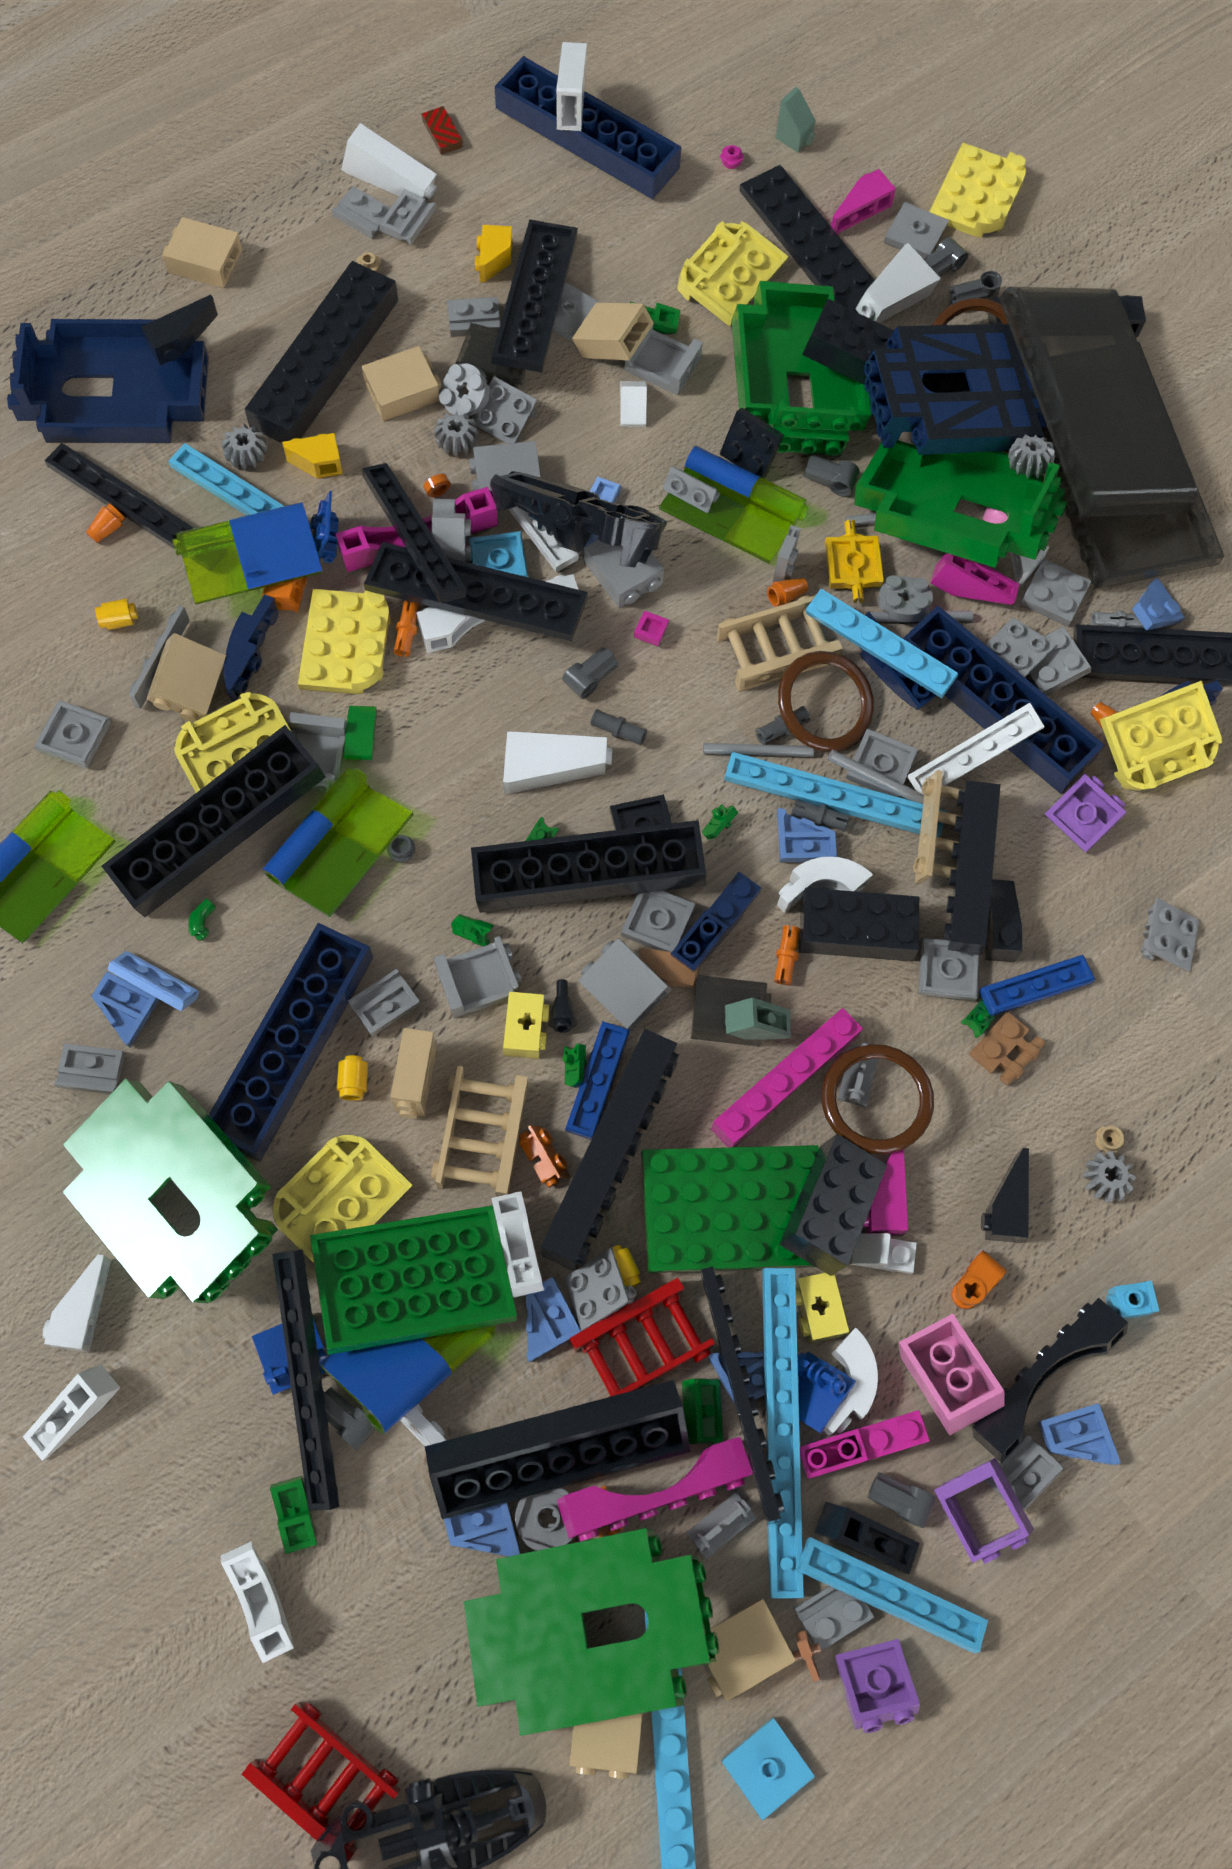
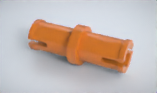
M409 601L403 602L400 622L396 624L397 637L393 648V653L403 657V651L405 652V657L410 656L413 636L417 634L418 630L416 626L417 612L420 609V604L410 602V606H408Z
M784 925L780 949L776 951L775 956L778 958L774 982L782 985V982L785 981V985H792L795 961H798L799 957L797 946L801 929L792 926L791 932L790 925Z

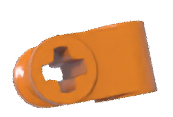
M982 1250L953 1287L951 1297L954 1304L961 1309L973 1308L998 1284L1007 1272V1269ZM967 1288L971 1289L972 1291L970 1294V1298H967L965 1296Z

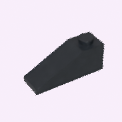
M210 294L141 326L146 344L160 366L184 355L218 316L214 299Z
M992 879L986 960L1015 962L1022 952V922L1015 883L1009 880Z
M1022 1148L1015 1155L991 1199L986 1213H982L981 1230L985 1231V1240L1022 1243L1028 1239L1029 1148Z
M825 1502L815 1533L906 1574H910L920 1544L847 1507Z

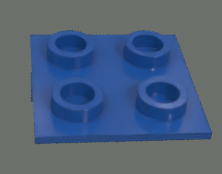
M329 491L325 500L320 501L318 513L312 515L310 529L314 530L313 540L318 557L322 558L326 563H332L337 557L335 533H338L339 518L335 512L331 511L332 491Z
M313 1319L320 1373L324 1374L328 1371L320 1363L327 1358V1354ZM282 1324L253 1335L252 1339L264 1369V1379L267 1385L269 1384L272 1394L275 1395L291 1388Z
M810 1352L806 1354L797 1353L799 1420L821 1434L856 1383V1380Z

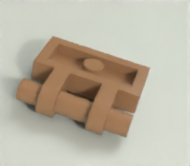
M1007 1011L968 1055L990 1074L999 1066L1005 1071L1000 1076L1001 1082L1009 1085L1014 1079L1020 1078L1024 1073V1067L1030 1061H1035L1040 1055L1039 1050L1045 1045V1042L1038 1036L1031 1043L1025 1041L1023 1037L1029 1032V1029ZM1013 1048H1016L1021 1053L1015 1061H1011L1006 1057Z

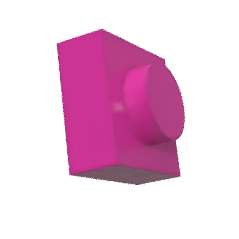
M644 610L634 631V638L659 647L668 628L669 619Z

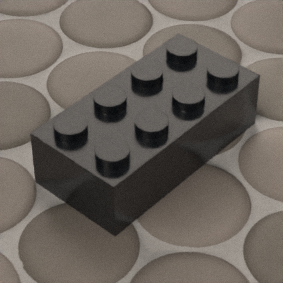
M805 887L801 898L799 953L912 962L919 951L920 896Z
M839 1134L827 1140L818 1150L779 1245L830 1276L847 1267L887 1164Z

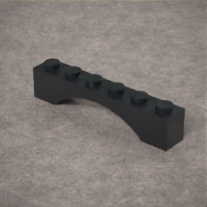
M1100 1298L1092 1305L1086 1303L1078 1312V1319L1072 1325L1066 1324L1059 1331L1056 1337L1058 1340L1051 1347L1049 1345L1044 1346L1036 1356L1037 1361L1030 1368L1026 1366L1015 1377L1016 1383L1009 1390L1007 1388L1003 1389L1004 1407L972 1423L974 1425L972 1427L973 1437L1001 1463L1023 1442L1024 1423L1028 1408L1044 1382L1059 1369L1074 1361L1090 1356L1108 1354L1127 1334L1128 1321Z

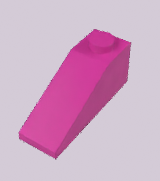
M880 169L866 173L859 178L833 215L831 227L837 234L892 206L896 188Z
M945 553L935 565L930 582L953 596L1010 605L1015 602L1020 585L987 565Z
M904 1149L889 1153L885 1162L887 1164L886 1170L863 1226L867 1228V1234L888 1233L891 1236H903L908 1231Z

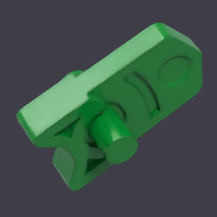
M721 804L718 808L716 807L712 810L713 817L702 830V834L707 840L716 838L724 827L726 829L731 827L732 824L730 822L738 814L733 805L726 808Z
M540 817L525 841L554 838L559 831V827H548L544 817Z
M458 914L451 923L454 935L483 947L490 943L487 933L494 927L493 924Z
M981 1000L964 1017L961 1024L968 1025L973 1030L975 1038H978L985 1032L997 1015L990 1017L983 1000Z
M579 1043L574 1048L565 1046L562 1061L565 1063V1085L574 1088L583 1082L584 1066L587 1063L586 1045Z

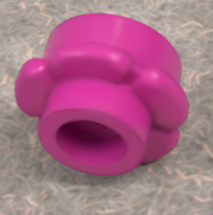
M729 145L722 149L720 158L726 168L735 169L740 166L744 159V154L738 146Z

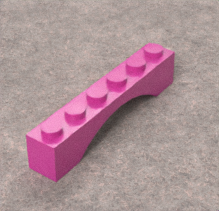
M488 487L462 494L456 499V513L465 514L466 519H471V534L498 526L497 508ZM432 515L423 518V521L432 533ZM358 526L335 533L339 552L347 573L371 566L382 542L405 547L393 526Z
M841 1008L713 1121L711 1130L726 1147H736L795 1090L856 1041L863 1028L844 1008Z
M739 1436L703 1450L689 1472L680 1481L666 1490L647 1495H623L591 1486L564 1495L557 1500L568 1538L571 1539L579 1536L581 1542L599 1536L597 1529L609 1525L610 1531H614L628 1526V1518L638 1515L640 1521L659 1515L657 1508L668 1505L671 1511L688 1505L686 1498L697 1495L700 1501L716 1495L715 1488L726 1485L727 1491L743 1486L745 1485L744 1478L752 1475L753 1471Z

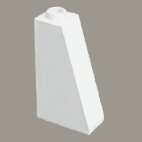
M562 42L557 82V130L581 131L587 43Z
M361 123L348 139L341 169L343 172L397 196H400L403 190H406L424 199H431L437 187L434 185L436 173Z
M907 243L867 289L856 310L860 314L881 323L929 297L941 278L913 247Z
M507 731L503 778L504 794L605 775L606 764L611 765L612 748H607V737Z

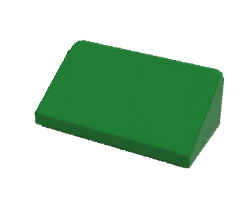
M694 1378L683 1380V1411L689 1445L722 1443L723 1424L720 1379Z

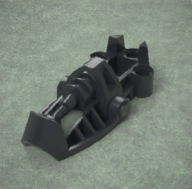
M511 471L509 474L502 476L495 474L490 482L498 512L514 507L529 513L528 516L538 522V529L540 531L546 530L548 535H554L560 547L575 552L583 550L591 534L598 535L599 541L605 544L623 546L620 566L635 568L638 562L645 564L652 550L658 549L661 534L667 525L665 519L649 512L645 508L621 503L614 504L600 499L593 492L526 473Z
M485 1769L465 1771L434 1779L429 1777L409 1783V1787L405 1788L408 1803L389 1809L371 1812L364 1802L359 1800L350 1801L342 1808L340 1816L329 1824L311 1849L313 1869H319L321 1861L328 1856L338 1859V1869H348L344 1849L345 1843L410 1823L411 1829L378 1839L382 1861L416 1851L417 1856L387 1865V1868L384 1869H481L512 1852L544 1826L546 1819L545 1796L538 1780L530 1772ZM515 1785L517 1796L506 1800V1807L490 1811L487 1808L472 1813L468 1801ZM355 1808L363 1809L366 1814L364 1824L359 1828H350L347 1825L348 1813ZM510 1817L511 1821L523 1820V1825L478 1839L477 1832L492 1827L494 1821Z

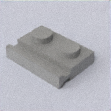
M353 186L338 202L339 205L336 208L333 207L332 214L336 219L373 239L375 237L374 234L377 231L380 232L379 224L390 210V207Z
M403 190L380 222V231L401 241L404 239L408 241V244L412 245L436 211L435 203H427L426 199Z
M498 297L447 300L451 337L498 334L500 327Z
M790 525L788 535H786L778 555L773 582L784 581L786 578L791 579L796 565L795 561L799 552L796 549L801 530L799 527Z
M397 969L348 1000L350 1007L372 1037L421 1005L419 999L401 977Z
M64 1043L57 1071L58 1077L54 1085L57 1088L111 1094L117 1088V1083L120 1080L125 1053L122 1050Z
M1029 1435L1003 1463L999 1464L1024 1511L1064 1469L1040 1445L1038 1446ZM992 1476L985 1479V1482L1004 1500Z
M831 1586L824 1588L793 1608L813 1644L819 1643L821 1651L874 1618L865 1602Z

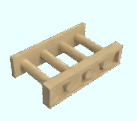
M803 596L795 602L737 619L728 618L718 624L716 637L718 642L726 639L730 640L741 666L737 670L735 680L739 692L780 680L787 667L796 658L806 653L828 651L841 655L843 648L840 641H826L819 622L806 614L805 610L815 596ZM805 617L815 640V647L809 649L801 648L790 620ZM780 624L791 654L782 657L776 656L765 630L766 627ZM753 631L766 658L765 662L755 665L750 662L739 636ZM827 664L813 665L801 673L826 666Z
M940 770L926 778L922 785L924 801L918 857L915 859L913 871L916 873L915 883L921 884L930 878L932 874L949 878L950 870L955 869L933 863L935 848L952 852L953 842L958 843L957 841L936 836L938 822L954 826L955 818L959 816L939 810L940 796L957 800L958 790H961L942 785L943 771Z
M457 1066L456 1075L451 1074L449 1079L448 1092H452L440 1159L439 1161L434 1160L431 1178L436 1179L435 1183L439 1189H443L445 1178L489 1184L491 1188L496 1189V1197L507 1195L510 1192L529 1085L528 1077L516 1075L515 1084L509 1083V1086L466 1080L464 1079V1068ZM466 1091L507 1098V1101L511 1102L510 1112H504V1115L459 1108L461 1092ZM456 1119L501 1126V1130H506L505 1140L499 1141V1143L453 1137ZM452 1148L496 1155V1159H501L499 1171L494 1170L491 1173L448 1166L450 1150Z

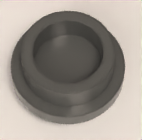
M396 835L388 842L387 853L395 862H406L414 856L415 844L408 836Z

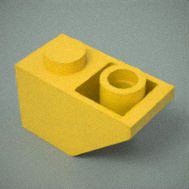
M482 225V235H477V251H480V256L475 255V271L480 272V282L488 281L511 264L513 249L512 226Z
M334 433L319 434L302 439L295 438L282 442L287 462L311 476L319 479L343 474Z

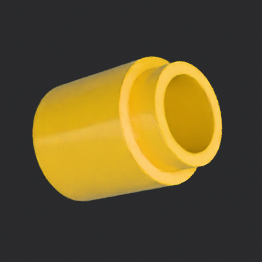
M128 598L101 603V606L95 607L100 629L107 628L111 630L134 625V619H138L136 605L134 602L130 603Z
M345 1056V1060L338 1062L337 1091L340 1092L339 1098L342 1100L359 1101L363 1099V1094L367 1092L368 1063L362 1061L363 1058L360 1056Z
M620 1245L612 1247L624 1285L627 1287L631 1285L634 1288L640 1285L639 1276L641 1274L629 1248L622 1249Z

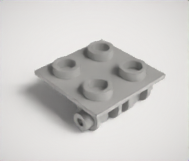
M493 377L489 384L490 396L488 402L480 413L473 415L472 419H474L476 427L507 444L516 443L529 418L534 419L537 410L534 407L538 400Z
M1014 617L985 644L1023 677H1026L1056 647L1055 643Z
M1156 898L1155 904L1152 905V908L1148 909L1149 917L1145 925L1147 931L1143 934L1146 939L1140 950L1143 953L1142 957L1147 960H1153L1156 955L1189 972L1199 920Z
M611 1247L564 1277L581 1331L610 1316L613 1312L619 1311L624 1305L634 1302V1297L637 1296L633 1286L627 1287L624 1285L613 1248Z

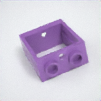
M996 1457L941 1484L934 1490L972 1563L982 1559L984 1564L1001 1556L1000 1549L1010 1545L1012 1550L1029 1542L1027 1536L1033 1532L1034 1528ZM992 1476L1019 1528L981 1546L955 1494Z

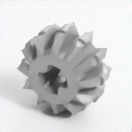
M457 411L452 416L445 413L444 419H438L437 427L434 430V437L436 438L438 448H443L446 455L450 452H453L456 457L459 452L467 455L468 448L473 449L475 447L478 430L474 419H469L467 413L459 416Z
M245 423L240 429L233 426V432H225V439L222 440L225 459L231 462L234 468L240 465L244 470L249 465L256 468V462H264V455L268 451L265 436L262 432H258L255 426L249 429Z
M1024 435L1023 439L1016 438L1008 455L1010 469L1016 470L1017 475H1026L1027 478L1029 476L1039 478L1040 474H1046L1049 462L1054 463L1055 459L1053 443L1047 442L1046 437L1037 438V435L1034 437Z
M1108 1151L1105 1156L1099 1152L1094 1155V1160H1089L1086 1163L1089 1171L1083 1173V1178L1091 1180L1086 1185V1189L1091 1190L1094 1188L1096 1190L1094 1198L1098 1199L1104 1195L1106 1203H1110L1114 1198L1118 1201L1123 1200L1125 1193L1129 1194L1133 1191V1186L1130 1183L1134 1182L1137 1176L1128 1173L1133 1168V1164L1125 1166L1123 1163L1125 1155H1120L1115 1159L1113 1151ZM1109 1172L1113 1176L1110 1178L1113 1181H1109L1106 1178L1109 1174L1105 1173Z

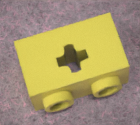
M509 992L503 1045L504 1056L539 1059L540 1050L546 1049L547 1033L542 1032L543 1022H548L550 1005L544 1004L543 994ZM525 1021L531 1022L529 1030H523Z
M826 1273L798 1278L795 1282L796 1306H800L803 1317L799 1318V1326L802 1336L808 1337L809 1344L848 1334L849 1329L835 1274L830 1276ZM816 1300L819 1306L824 1305L825 1310L821 1313V1315L819 1314L818 1310H812V1306L816 1303Z

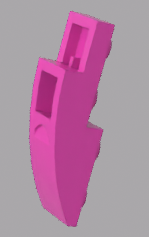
M920 1410L801 1446L800 1456L807 1479L917 1446L930 1440Z

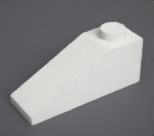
M98 1254L52 1311L50 1320L45 1322L43 1328L44 1344L53 1348L90 1352L111 1264L109 1258Z
M101 1364L78 1373L23 1438L42 1461L47 1459L107 1404L120 1389L119 1385Z

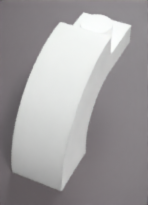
M840 857L811 859L792 870L790 882L779 892L780 897L777 906L786 913L801 900L805 887L861 892L869 885L873 874L862 865Z
M519 1191L492 1198L513 1298L544 1291L522 1192Z
M857 1328L853 1329L832 1353L844 1368L845 1374L856 1380V1383L823 1431L828 1435L833 1434L835 1431L841 1434L852 1421L848 1416L850 1413L858 1421L863 1419L871 1408L878 1385L876 1359L868 1341Z
M252 1541L221 1555V1564L239 1598L247 1621L250 1639L262 1663L294 1649L290 1629L278 1593L264 1560H260Z

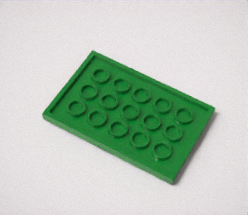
M818 1145L642 1150L641 1167L648 1272H695L712 1266L714 1271L815 1267L779 1244L818 1153Z
M493 1205L310 1235L328 1355L515 1322L517 1320Z

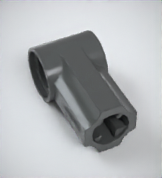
M947 237L939 244L935 252L923 260L938 276H941L949 269L956 271L961 268L967 261L969 254L952 237Z
M986 271L980 276V279L951 286L949 291L951 304L971 298L993 300V297H998L1002 277L995 271Z
M812 455L808 461L804 477L828 485L830 490L838 496H849L858 478L860 469L850 461H841L838 464Z
M602 647L582 664H573L564 673L562 680L581 699H585L594 692L598 683L618 667V661L608 648Z
M330 1387L324 1392L327 1421L337 1429L336 1433L358 1451L375 1431V1428L367 1420L361 1409L353 1407Z
M880 1472L877 1473L867 1496L873 1502L898 1513V1517L920 1528L925 1527L936 1497L915 1486L910 1485L908 1487Z

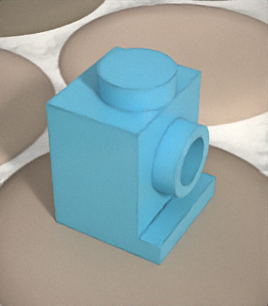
M1152 1280L1115 1286L1107 1290L1106 1304L1124 1319L1149 1316L1159 1312ZM1130 1294L1133 1295L1135 1305L1129 1301Z

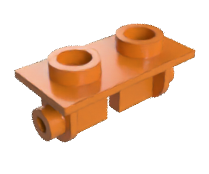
M530 1125L528 1127L530 1131H526L519 1136L521 1140L519 1144L529 1161H533L538 1156L540 1157L541 1161L533 1165V1168L542 1184H546L548 1188H551L558 1183L557 1178L570 1177L566 1170L568 1164L560 1153H556L552 1146L553 1138L548 1130L541 1126Z

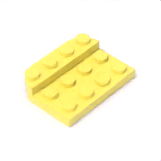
M962 143L929 212L948 219V227L975 237L982 238L983 233H991L996 230L1000 232L1004 227L1016 196L1021 190L1026 174L1025 158L1009 152L1008 157L1004 158Z
M741 221L739 225L721 222L695 254L684 262L679 275L677 289L687 301L693 297L730 327L737 304L749 305L754 299L759 281H770L786 263L789 256L747 223Z
M313 589L298 679L299 689L361 694L364 693V689L371 687L378 680L381 681L384 674L383 662L388 627L391 624L389 607L384 595L366 590L364 593Z
M1202 681L1100 719L1118 769L1117 772H1114V775L1126 790L1142 791L1155 788L1199 769L1209 767L1214 763L1213 760L1217 754L1218 746L1222 743L1221 734Z
M246 692L240 695V699L193 723L188 721L181 727L182 730L178 734L174 750L196 793L281 727L286 725L290 730L277 704L271 698L261 694Z
M342 1135L329 1140L278 1191L273 1203V1217L279 1230L299 1249H303V1253L314 1263L310 1235L374 1225L408 1191L412 1184L367 1140L354 1135Z

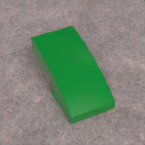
M657 303L655 308L645 306L654 323V331L661 334H674L677 332L681 310Z
M349 706L344 759H373L377 706Z
M298 1476L271 1484L270 1491L278 1517L277 1525L285 1554L317 1545L311 1510H308L303 1477Z

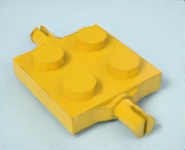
M846 520L844 522L846 534L840 537H826L824 543L829 589H852L853 603L857 604L859 601L860 604L864 602L863 588L882 587L884 582L878 535L864 536L856 534L855 521L851 520L850 522V520Z

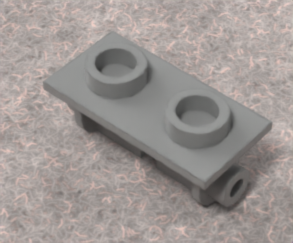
M674 466L670 467L663 486V490L706 513L709 512L712 502L715 503L720 494L715 487L707 485Z
M861 1043V1046L868 1045V1043ZM850 1045V1049H849V1050H851V1049H853V1048H855V1047H858V1046ZM877 1058L862 1060L852 1065L844 1073L838 1100L867 1107Z
M735 1492L686 1534L707 1560L756 1518L752 1514L749 1505Z

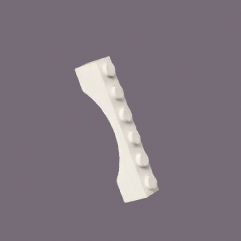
M574 574L567 576L559 575L545 581L578 589ZM428 607L423 611L417 612L418 624L427 653L453 647L471 628L486 621L434 607Z

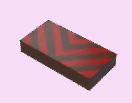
M444 106L421 113L422 121L441 155L463 147V141Z

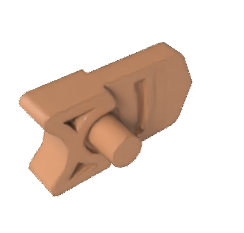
M805 1630L795 1633L799 1650L792 1652L795 1660H805L813 1682L820 1681L819 1672L813 1658V1654L822 1652L819 1643L811 1645Z

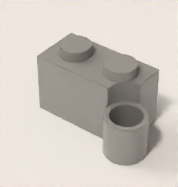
M433 499V537L447 558L471 562L472 547L468 546L466 536H471V519H466L465 514L456 513L455 499Z

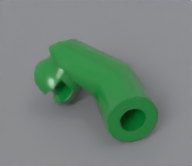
M207 898L188 918V932L198 941L204 940L209 935V929L204 926L205 919L216 909L215 905Z

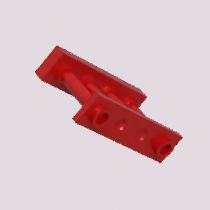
M679 1278L670 1281L569 1338L575 1353L582 1349L584 1354L587 1353L610 1395L609 1397L640 1389L691 1359L698 1363L712 1354L709 1349L715 1345L713 1338L704 1343L701 1342L679 1302L681 1299L679 1294L684 1290ZM661 1304L665 1308H669L692 1349L676 1359L652 1317L654 1315L652 1309ZM635 1319L644 1326L664 1363V1366L650 1374L646 1371L625 1332L627 1330L625 1325ZM608 1334L611 1338H615L637 1378V1381L623 1389L619 1387L598 1348L600 1345L598 1340Z
M308 1701L304 1705L301 1702H297L290 1709L298 1716V1719L267 1760L262 1759L260 1763L256 1759L253 1760L241 1774L315 1840L329 1826L327 1822L329 1816L327 1814L359 1771L363 1772L375 1783V1786L363 1800L371 1812L386 1793L395 1799L401 1791L396 1786L399 1780L390 1771L383 1768L380 1772L321 1721L319 1718L322 1713ZM308 1726H310L324 1740L292 1783L287 1782L284 1785L275 1777L278 1773L276 1769ZM335 1748L350 1762L319 1804L309 1807L301 1800L303 1796L302 1791ZM358 1808L347 1822L350 1828H359L364 1824L366 1819L364 1810ZM355 1840L344 1844L347 1863L357 1851V1848L353 1845Z

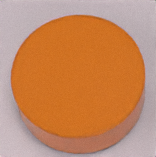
M437 474L429 478L424 483L423 488L429 497H438L449 490L451 483L446 474Z

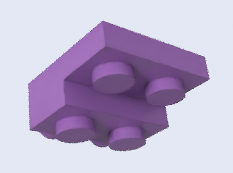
M1086 774L1045 813V816L1085 853L1126 815V811L1123 809L1126 806L1124 802L1114 794L1110 797L1103 791L1105 786L1095 776L1089 778Z
M899 1639L835 1656L845 1690V1699L855 1730L863 1728L864 1733H873L883 1728V1722L895 1720L896 1725H903L915 1719L914 1714L919 1712L920 1703Z

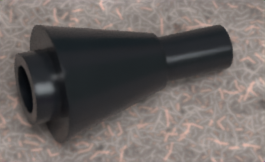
M560 979L556 981V997L548 1026L556 1032L566 1033L576 1027L577 1021L570 998L568 997V981Z

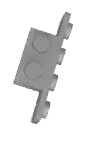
M178 606L175 613L170 615L167 628L163 635L157 638L152 655L144 661L142 673L138 680H135L130 687V698L137 708L141 709L147 699L166 640L173 633L182 636L190 621L185 607Z

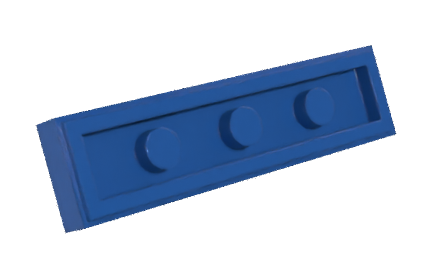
M1080 955L982 987L979 993L990 1017L1092 984L1096 979L1084 955Z
M602 1021L565 1132L589 1140L592 1139L610 1093L630 1033L629 1029Z

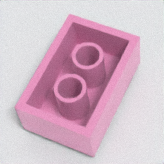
M954 1314L899 1342L902 1361L949 1436L1004 1407L1003 1388Z

